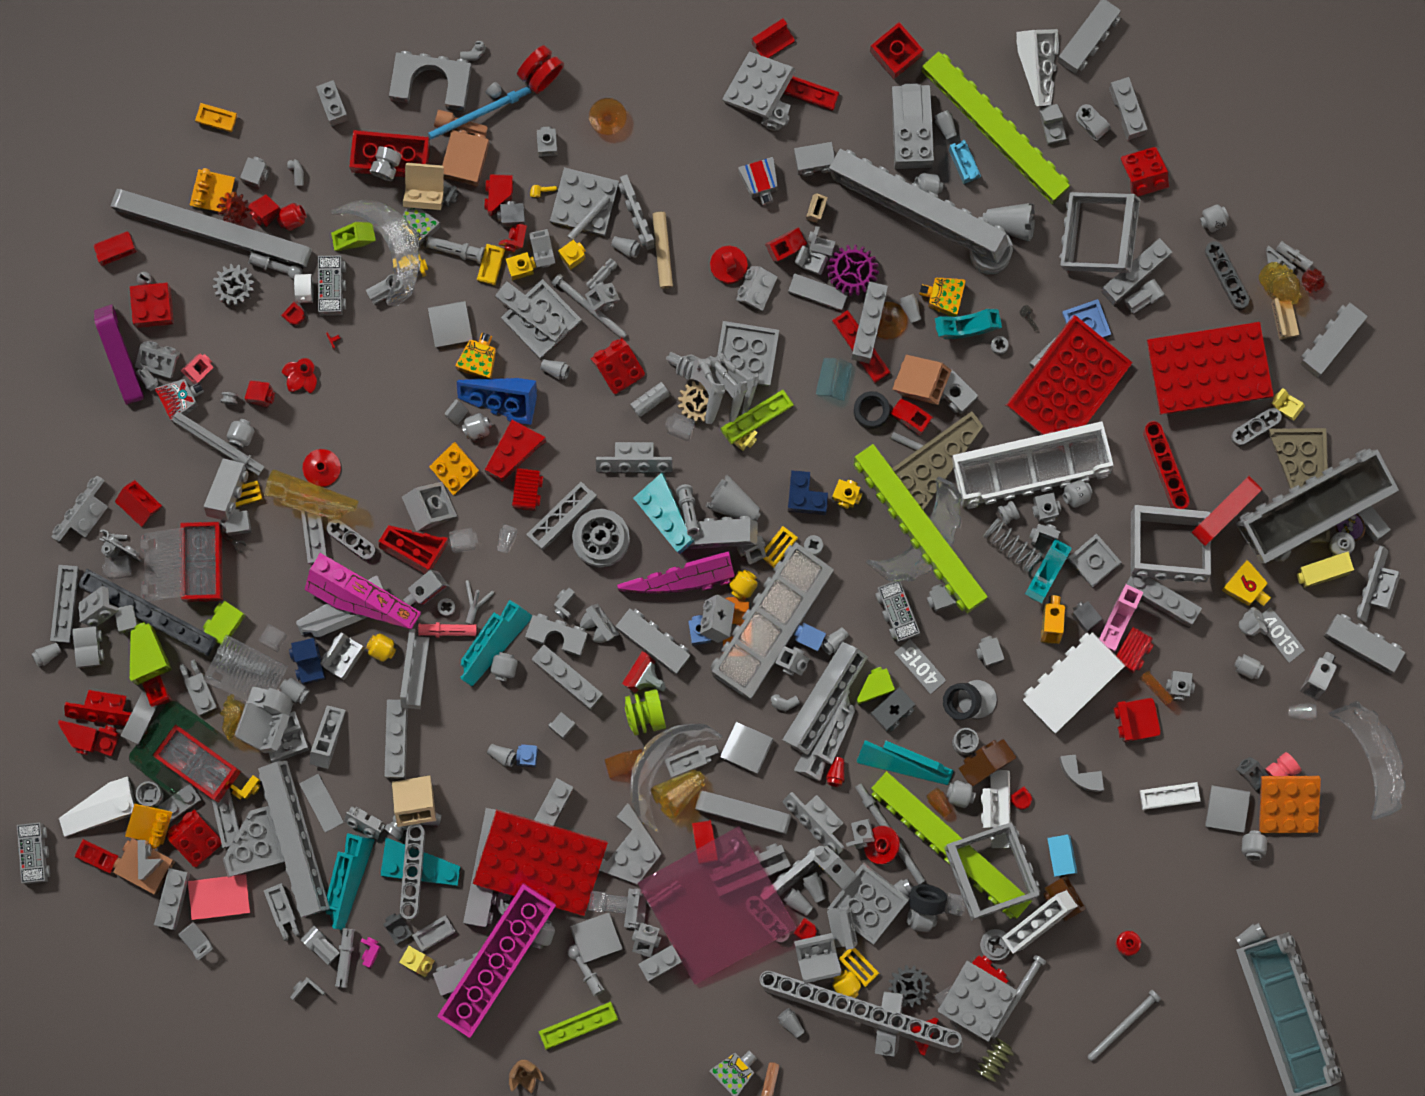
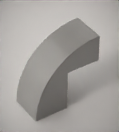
M141 693L121 734L122 737L137 744L157 707L150 706L146 693Z
M1076 755L1059 757L1064 774L1073 784L1091 792L1104 791L1102 771L1078 774Z

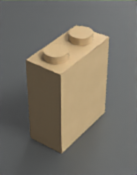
M430 776L392 782L397 827L436 821L434 793Z

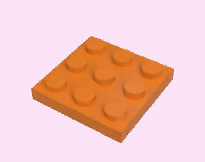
M1261 776L1259 831L1261 833H1318L1320 776Z

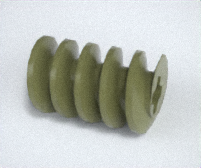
M997 1037L995 1040L998 1045L991 1044L994 1051L987 1050L986 1053L989 1057H982L985 1064L978 1063L977 1065L980 1070L974 1069L980 1075L993 1082H996L994 1074L1001 1075L998 1068L1005 1069L1002 1062H1010L1007 1055L1014 1056V1053L1011 1051L1012 1048Z

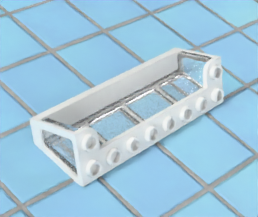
M1103 422L960 453L952 457L961 506L967 507V509L975 508L979 503L984 502L986 505L997 502V499L1011 500L1015 498V495L1019 494L1023 496L1032 495L1037 490H1041V492L1050 491L1054 486L1060 485V488H1063L1077 480L1088 482L1090 478L1094 477L1103 479L1108 477L1114 466Z

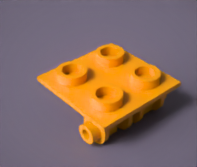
M203 168V170L198 169L190 206L227 214L235 177L213 173L206 168Z
M456 442L448 447L429 466L453 495L472 477L475 478L479 474V469Z
M134 804L125 837L146 840L151 844L152 849H157L160 844L163 845L172 812Z

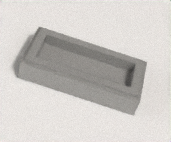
M445 915L412 936L423 952L455 933V930Z

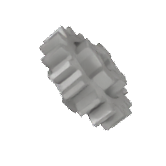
M230 264V269L224 266V272L217 271L219 278L213 279L217 283L213 285V289L218 290L215 292V295L217 297L221 296L220 301L224 302L226 300L229 306L231 302L238 306V301L244 304L245 297L251 298L248 293L254 292V289L250 287L255 285V282L250 280L253 277L252 274H247V268L241 270L240 265L234 268ZM241 275L245 278L246 284L240 281ZM236 282L238 286H234L232 289L230 284ZM221 286L227 288V295L223 293Z

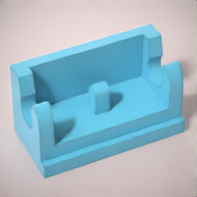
M963 140L958 145L955 143L950 145L949 152L963 184L980 178L981 175L966 141Z
M1071 835L1047 838L1054 877L1077 874Z

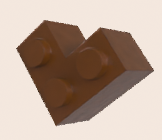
M1004 739L999 742L993 740L986 747L983 746L975 751L977 754L975 757L970 755L963 760L964 764L958 769L966 781L973 787L1016 759V756Z

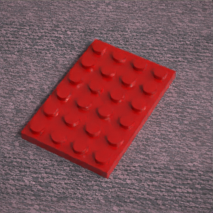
M1073 315L1005 406L1041 435L1084 426L1089 422L1133 362L1080 318ZM1062 445L1056 446L1060 451L1065 453L1064 447Z
M1260 322L1147 339L1146 341L1160 415L1274 396Z
M496 809L473 884L515 896L524 883L555 903V908L584 916L608 842Z

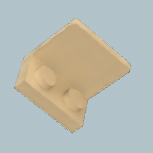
M406 163V189L403 207L441 210L444 197V166Z

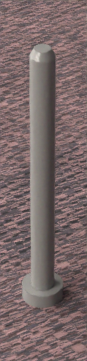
M558 274L551 283L555 287L558 285L620 338L624 339L626 337V332L600 310L593 311L588 300L563 280L564 276Z
M1034 955V963L1017 988L1016 995L991 1038L995 1039L1038 969L1041 965L1044 966L1047 961Z
M1151 990L1149 992L1150 996L1088 1055V1059L1094 1061L1155 1001L1158 1003L1161 998Z

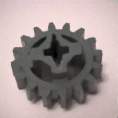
M905 965V970L902 971L899 967L897 968L898 974L892 973L894 980L888 981L892 984V987H889L888 990L898 993L896 990V982L901 985L900 994H904L903 1007L909 1003L912 1008L914 1002L920 1005L919 999H927L924 993H930V990L926 989L930 982H925L928 976L921 975L922 969L917 972L915 971L916 966L913 965L912 969H909L908 965ZM906 973L914 974L911 978L906 979L901 976ZM919 979L922 983V990H920L917 986V981ZM903 982H913L912 987L914 990L906 991V985ZM909 994L916 996L914 999H904Z

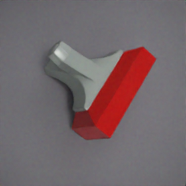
M642 651L622 684L633 693L644 687H653L662 692L666 689L665 682L659 680L655 674L654 664L656 661Z

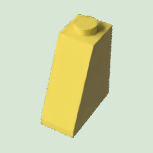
M1349 552L1301 567L1298 570L1299 573H1297L1299 583L1303 584L1304 588L1349 575L1354 570Z

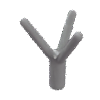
M466 580L470 603L466 623L473 624L477 609L494 594V591L488 593L477 603L480 591L476 590L473 600L470 583Z

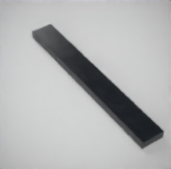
M86 569L78 583L79 587L90 593H93L101 586L107 587L110 604L118 608L133 605L136 618L147 624L149 623L158 630L209 656L218 640L89 569Z

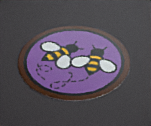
M1358 513L1335 525L1337 533H1349L1354 541L1360 540L1366 530L1365 522Z

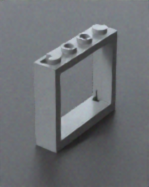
M1070 192L1069 202H1066L1068 210L1067 217L1064 218L1065 233L1061 240L1063 249L1059 256L1061 258L1060 266L1066 271L1131 273L1140 198L1135 194ZM1081 203L1126 204L1118 264L1073 263Z
M1134 505L1131 511V576H1141V579L1150 577L1157 580L1172 579L1176 582L1193 581L1197 584L1198 582L1206 583L1211 575V541L1206 546L1202 544V569L1140 563V521L1198 526L1210 512Z
M1012 822L947 844L944 847L971 921L1035 899L1040 895L1039 884L1037 881H1034L1032 876V865L1030 862L1027 863L1025 858V847L1023 844L1020 845L1018 840L1019 831L1016 830ZM1006 833L1029 894L980 911L957 849Z

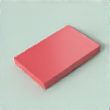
M246 874L229 878L226 876L188 881L192 920L250 913Z

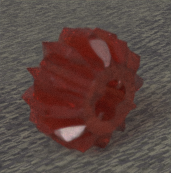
M234 191L232 194L227 192L225 197L219 198L222 204H218L217 208L222 211L218 212V215H224L223 221L229 219V223H234L235 221L240 223L242 222L241 218L245 219L247 217L245 212H248L249 208L245 207V204L248 203V200L242 201L243 194L237 197V192ZM233 204V207L236 208V210L233 211V208H230V205Z

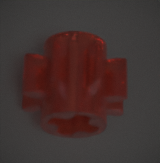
M1314 269L1313 271L1308 270L1303 274L1302 286L1305 287L1306 291L1313 293V291L1318 292L1324 287L1325 276L1321 275V271Z

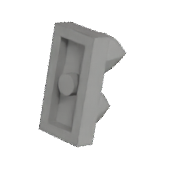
M598 604L591 605L586 609V613L581 619L580 627L584 629L598 627L594 633V642L603 643L620 635Z

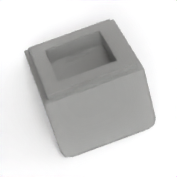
M456 399L445 412V416L455 425H458L468 413V410Z

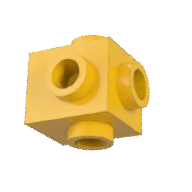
M839 479L832 500L837 501L838 505L843 508H853L855 503L859 504L862 493H859L861 487L852 480H847L846 482Z

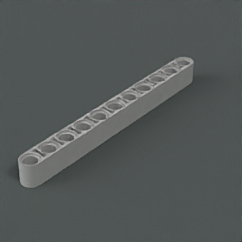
M116 189L110 206L119 212L266 257L270 256V258L292 265H299L302 268L307 267L312 252L311 248L122 189Z
M765 971L760 976V984L767 993L951 1053L959 1052L963 1047L961 1035L957 1031L772 971ZM767 979H774L773 984L765 985ZM787 984L792 985L791 990H789V991H784V990H783V987H784L785 985H787ZM805 990L811 991L808 997H802V992ZM827 996L829 1000L826 1003H820V998ZM841 1002L847 1003L844 1009H839L838 1005ZM859 1008L866 1009L863 1015L856 1014ZM878 1014L884 1015L881 1021H876L874 1018ZM896 1020L903 1021L900 1027L893 1026ZM915 1026L921 1027V1031L919 1033H913L911 1032L912 1028ZM933 1032L940 1033L937 1039H931L930 1035ZM952 1038L959 1040L956 1045L949 1044V1040Z

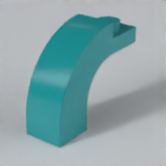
M985 309L959 317L940 316L935 318L938 337H944V339L966 338L1002 328L998 309Z
M1057 539L1054 540L1025 593L1032 600L1040 603L1043 602L1072 549L1070 546Z

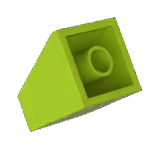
M145 622L136 625L135 629L131 631L129 678L135 685H139L172 670L154 627L149 623L145 624Z

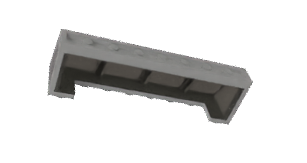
M1363 449L1355 453V458L1351 460L1346 458L1340 461V466L1335 469L1330 467L1322 471V476L1318 478L1313 476L1305 481V485L1292 487L1289 489V494L1285 496L1280 494L1272 499V503L1268 505L1263 503L1257 506L1254 513L1247 512L1239 516L1240 520L1235 522L1260 563H1267L1399 491L1378 449Z

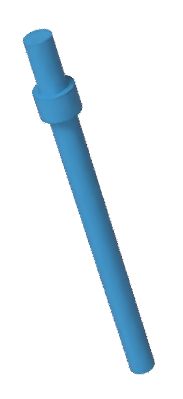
M527 86L516 92H509L507 96L429 132L428 136L432 140L508 103L513 104L519 101V98L530 94L531 90Z

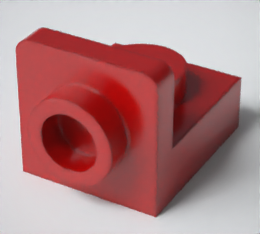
M523 224L512 226L509 231L510 240L499 241V246H503L504 250L511 252L523 248L527 226Z
M107 725L105 729L100 727L98 730L100 733L93 750L112 757L120 735L116 733L117 729Z

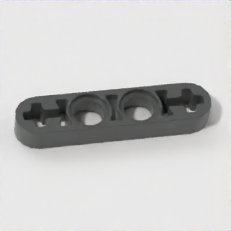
M1212 241L1206 246L1205 255L1232 306L1239 310L1244 309L1249 303V296L1222 245L1219 242ZM1211 246H1213V248H1218V251L1216 252L1218 258L1220 256H1222L1223 258H1220L1216 262H1214L1213 260L1216 259V256L1214 253L1209 252L1211 250ZM1224 262L1227 264L1228 270L1221 272L1218 270L1217 265ZM1234 279L1237 286L1233 289L1228 288L1226 281ZM1238 289H1240L1241 291L1238 292V295L1240 298L1244 297L1245 300L1243 301V305L1241 303H1236L1238 297L1236 293L1234 295H1232L1231 293H1234Z

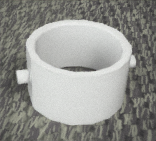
M295 274L294 289L296 303H313L312 274Z

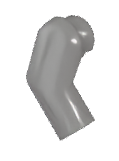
M482 41L475 42V46L471 51L460 52V58L467 61L478 60L485 52L486 47Z
M296 159L294 161L289 160L287 167L288 170H294V185H304V171L300 162Z
M778 694L771 697L772 706L781 711H788L800 705L797 696L788 700L781 698Z

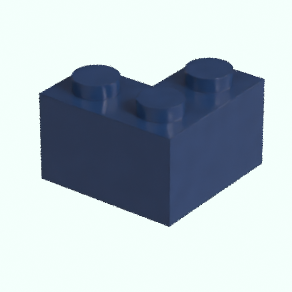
M791 470L787 512L826 515L828 493L809 491L810 472Z
M311 638L291 643L292 648L289 649L291 660L296 662L298 669L295 670L297 681L301 680V683L305 685L326 680L323 666L320 664L321 656L317 641Z

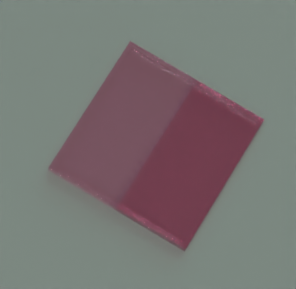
M740 826L638 882L640 889L695 985L797 928Z

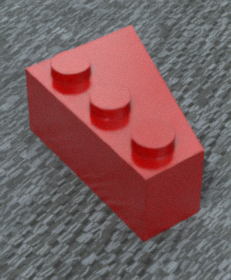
M511 420L485 468L486 474L501 482L505 481L528 457L546 442V437Z
M388 525L379 539L378 545L383 551L426 574L433 569L448 545V538L431 536L427 533H417L412 530Z

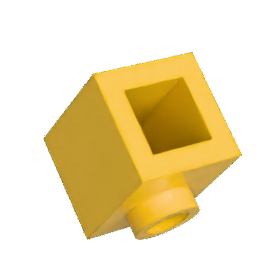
M574 239L558 250L559 256L570 270L585 260L584 252L586 250L580 242L576 243Z
M528 252L506 259L512 281L534 274L533 268H536L533 257L529 258Z

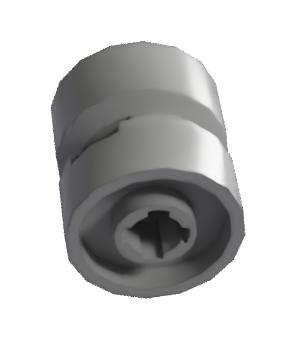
M380 146L375 156L377 161L373 162L370 173L381 179L393 181L396 173L395 166L399 165L402 155L397 151Z
M970 728L960 729L952 740L954 750L961 755L971 754L979 743L977 733Z
M143 782L136 789V799L143 806L157 808L164 800V791L154 782Z

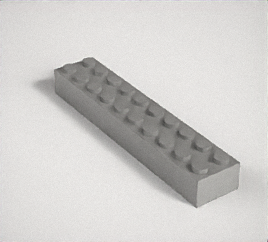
M842 149L838 151L829 167L834 181L998 264L1009 245L1007 234L1002 227L998 225L994 227L988 224L989 222L986 219L972 216V213L967 209L962 208L960 210L956 208L955 204L951 201H943L931 191L927 193L919 185L905 182L906 180L900 175L896 174L893 176L889 174L886 168L882 166L878 168L872 165L873 163L866 158L860 159L856 157L854 152L848 149L846 151Z

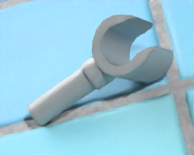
M100 530L101 533H107L106 538L112 536L115 539L127 540V535L111 534L107 530Z

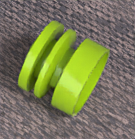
M657 689L645 692V701L642 702L638 694H634L636 703L633 704L631 703L630 695L625 696V712L628 725L634 736L639 735L637 726L641 725L643 734L647 732L646 724H651L653 731L666 729Z

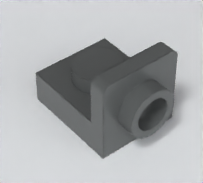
M444 183L442 204L450 207L451 203L454 204L459 196L456 186L453 185L452 187Z
M1252 757L1244 759L1240 766L1236 768L1255 790L1261 787V776H1269L1261 764Z
M394 913L385 919L386 923L383 925L396 945L413 935L400 914L396 916Z

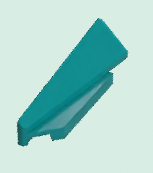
M511 600L508 601L501 616L494 612L461 659L464 673L460 676V679L473 686L492 665L494 656L499 655L500 652L507 648L530 622L532 615Z
M865 740L857 758V763L945 785L949 784L954 770L944 767L943 764L888 741H885L882 748Z
M347 833L345 852L338 851L327 894L330 909L326 910V914L330 915L333 921L332 927L334 929L343 930L346 926L375 842L372 838Z

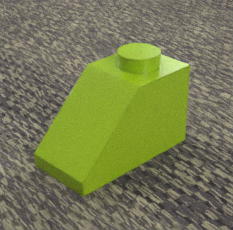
M354 222L331 233L334 251L362 247L376 241L373 223Z
M882 667L871 670L872 674L868 675L858 696V705L895 691L887 668L882 669Z

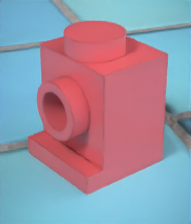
M200 353L181 372L193 384H196L214 367L211 365L212 361L210 358ZM195 365L200 366L199 372L194 369Z

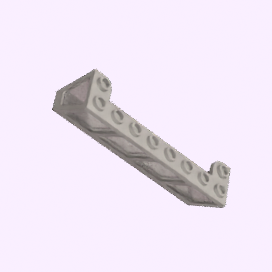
M796 542L793 546H788L784 553L785 559L783 562L779 561L773 570L776 573L772 578L768 577L763 587H765V590L762 594L758 593L753 600L754 607L752 610L748 609L742 617L745 621L741 627L739 625L736 626L732 633L734 638L730 643L728 641L725 643L721 650L724 652L720 659L716 658L711 665L713 677L750 701L773 667L783 646L787 645L796 628L800 625L834 572V569Z

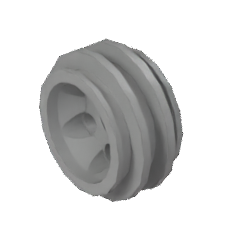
M606 509L591 510L582 515L575 524L572 534L573 547L579 558L588 565L599 568L612 566L619 562L626 554L630 542L629 530L623 518L614 511ZM597 522V523H598V526L595 527V528H592V527H591V524ZM606 523H610L613 525V527L611 529H607L605 525ZM586 533L589 534L590 539L584 540L583 535ZM599 533L606 535V538H602V541H598L595 537L599 536ZM614 535L619 537L617 542L612 541ZM590 547H596V552L591 553L589 551ZM606 547L611 549V552L608 554L604 553V548Z

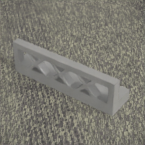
M580 482L526 535L543 551L597 499V495ZM582 488L587 494L581 500H575V493ZM565 503H573V508L567 514L562 513V506ZM551 516H559V522L554 527H548V519ZM537 530H546V534L539 541L533 536Z
M409 629L400 695L401 708H421L430 640L429 637L416 636L415 629Z

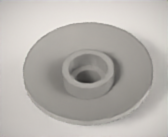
M973 680L968 682L977 688L982 698L981 708L972 718L979 719L988 716L996 706L997 698L994 689L985 681ZM960 690L958 704L963 713L970 709L971 697L967 691Z

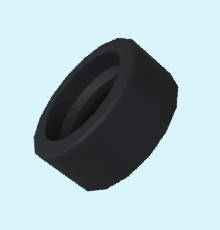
M865 392L857 398L854 404L853 413L855 420L859 425L868 429L881 427L889 417L890 406L885 396L879 392ZM875 399L880 402L883 413L879 419L868 421L861 415L860 408L866 400Z
M969 683L954 684L944 693L943 707L945 712L956 720L972 718L981 708L982 698L980 692ZM959 690L967 691L971 697V707L965 713L958 712L953 705V696Z
M916 885L911 889L909 906L914 911L924 915H939L945 910L947 894L942 889L933 885Z

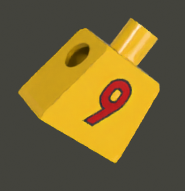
M1248 560L1244 562L1222 589L1226 594L1248 606L1254 599L1264 606L1271 598L1262 591L1268 584L1267 581Z

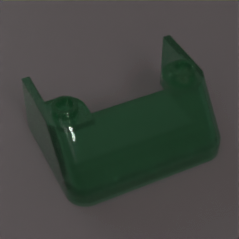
M170 701L141 737L139 743L132 749L129 754V761L142 773L173 794V789L156 778L161 770V764L153 756L175 725L182 729H190L197 721L216 735L219 731L179 702Z

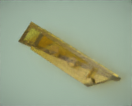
M277 470L271 471L264 496L282 498L281 505L335 520L350 511L354 512L359 502Z

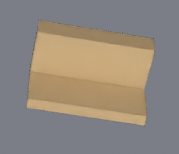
M1275 298L1271 304L1279 339L1299 336L1291 298L1284 300Z

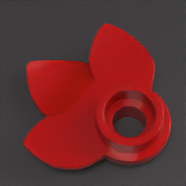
M302 358L297 362H289L283 367L282 373L289 376L287 379L289 392L297 391L302 387L309 393L314 391L317 378L313 373L315 366L312 360ZM303 364L307 365V371L302 370Z

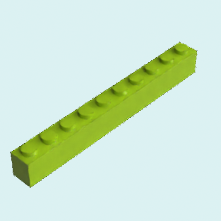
M938 51L922 66L921 71L1051 204L1057 201L1069 189V180L1063 174L1059 175L1055 170L1054 164L1049 160L1046 161L1042 157V152L1037 147L1033 148L1029 144V139L1024 134L1020 135L1016 131L1017 128L1010 120L1007 121L1003 117L1002 111L997 107L994 108L990 104V99L985 94L981 95L976 90L977 86L971 80L968 81L964 77V73L960 68H955L951 64V60L946 54L942 55Z
M872 444L856 455L853 461L856 471L858 473L862 472L868 487L874 488L877 492V499L882 504L885 503L889 508L887 510L889 515L893 519L896 518L898 520L901 531L904 534H908L911 538L912 546L916 550L919 549L921 551L924 562L933 567V573L938 580L942 579L945 583L944 587L950 596L954 595L957 599L956 604L960 610H965L968 614L985 602L988 596L875 445Z
M886 771L871 788L873 792L871 794L872 797L878 802L882 800L887 804L886 809L891 814L895 815L897 813L902 818L900 821L907 828L911 826L915 829V835L922 841L926 839L931 844L929 847L937 854L939 852L945 856L944 861L950 865L944 847L962 838ZM970 845L957 849L967 878H970L975 883L973 886L980 893L984 891L989 895L987 899L992 904L998 905L1025 895ZM1032 900L1009 907L1002 912L1009 919H1012V917L1017 919Z

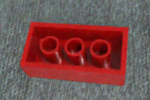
M353 130L349 165L351 173L371 174L370 169L373 162L377 161L375 156L380 146L397 151L402 155L399 165L395 166V177H405L406 163L428 164L430 151L429 137Z

